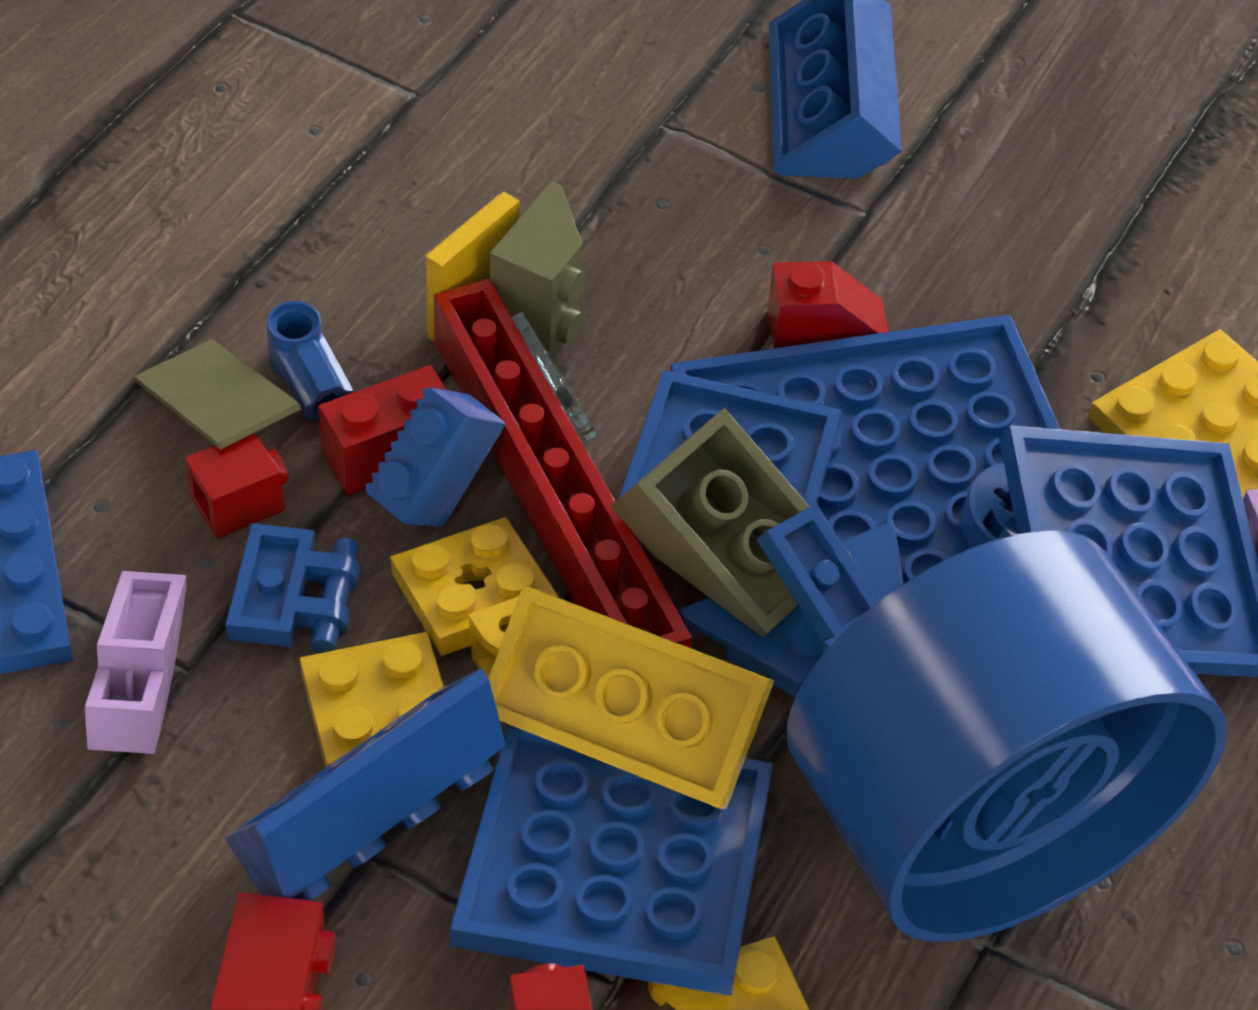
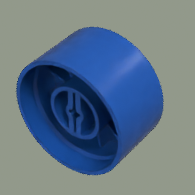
M1035 531L1000 538L959 553L901 585L849 626L817 661L796 695L787 723V743L792 757L891 919L903 933L910 937L933 942L971 939L1013 927L1058 907L1113 874L1154 842L1195 800L1215 771L1227 740V723L1221 708L1106 552L1093 540L1083 535L1065 531Z

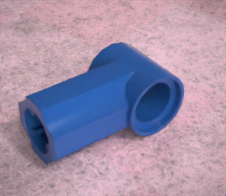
M288 301L275 306L267 319L270 367L277 375L285 379L295 400L299 403L306 420L314 419L319 421L318 405L351 394L354 390L322 334L319 312L313 306L301 301Z

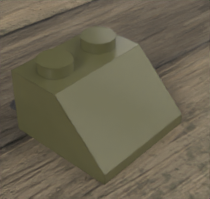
M553 181L547 185L490 252V280L532 355L548 362L553 359L564 344H572L582 329L584 313L580 311V296L586 281V272L582 270L583 243L562 185Z

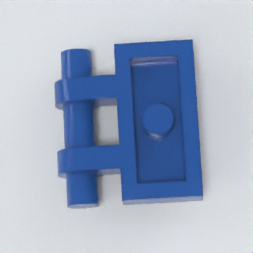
M252 523L226 621L227 640L292 647L296 627L311 628L314 631L311 641L312 650L317 653L336 650L338 638L347 631L351 614L346 606L348 593L356 588L361 569L356 561L359 549L358 544L348 538H339L334 542L332 553L314 551V530ZM307 581L321 582L324 585L322 598L304 596Z

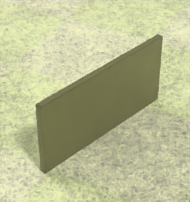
M213 339L134 376L137 384L220 450L301 410L296 400Z

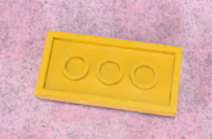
M524 585L488 678L500 721L719 809H727L774 683V680Z

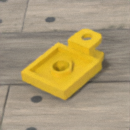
M506 517L390 556L393 577L426 632H428L440 655L444 656L471 646L474 663L478 669L482 668L488 678L523 585L558 598L557 593ZM483 581L485 586L480 589H474L472 585L464 583Z

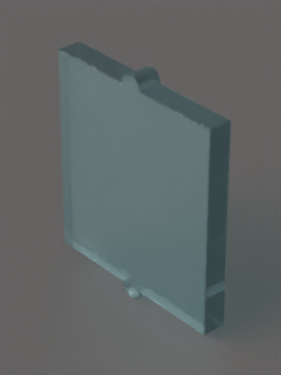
M520 312L513 316V321L543 374L572 420L576 423L587 441L597 436L598 434L558 364L524 313Z

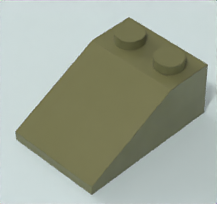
M725 407L611 505L612 509L653 556L761 637L768 634L798 605L757 542V539L769 529L810 506Z

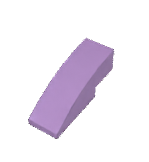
M122 571L97 643L98 668L85 704L87 750L155 754L175 666L187 587L186 575Z

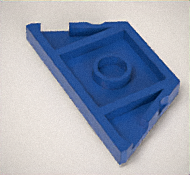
M891 521L842 541V544L851 553V558L879 601L903 585L896 528ZM709 597L679 610V615L692 638L699 631L727 648L726 658L747 670H755L762 673L766 678L774 680V686L795 698L806 677L823 655L824 644L799 605L763 637Z

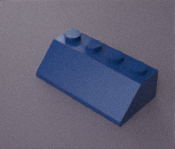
M802 0L769 22L774 170L781 176L859 179L878 166L887 164L894 156L902 152L892 13L889 2L886 0Z
M481 668L440 688L224 838L261 895L313 900L332 885L326 877V874L345 860H347L352 869L366 862L387 846L381 837L383 833L400 821L407 830L414 827L441 807L435 796L455 783L458 789L463 791L493 771L494 768L488 759L506 747L488 677Z

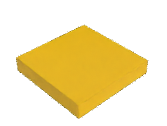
M506 192L497 195L426 254L428 339L433 342L434 294L490 279V252L517 222L520 216V201Z

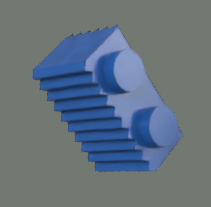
M426 388L423 389L424 398L416 400L417 409L410 410L411 419L403 421L405 430L397 432L398 441L391 442L392 451L385 452V462L378 463L379 472L372 473L373 483L366 484V491L395 517L408 525L411 523L415 526L419 524L421 526L426 525L429 527L432 525L443 528L506 424L470 394Z

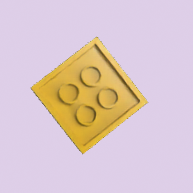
M1221 329L1092 402L1088 418L1104 433L1229 443L1242 498H1244L1246 490L1258 489V361Z

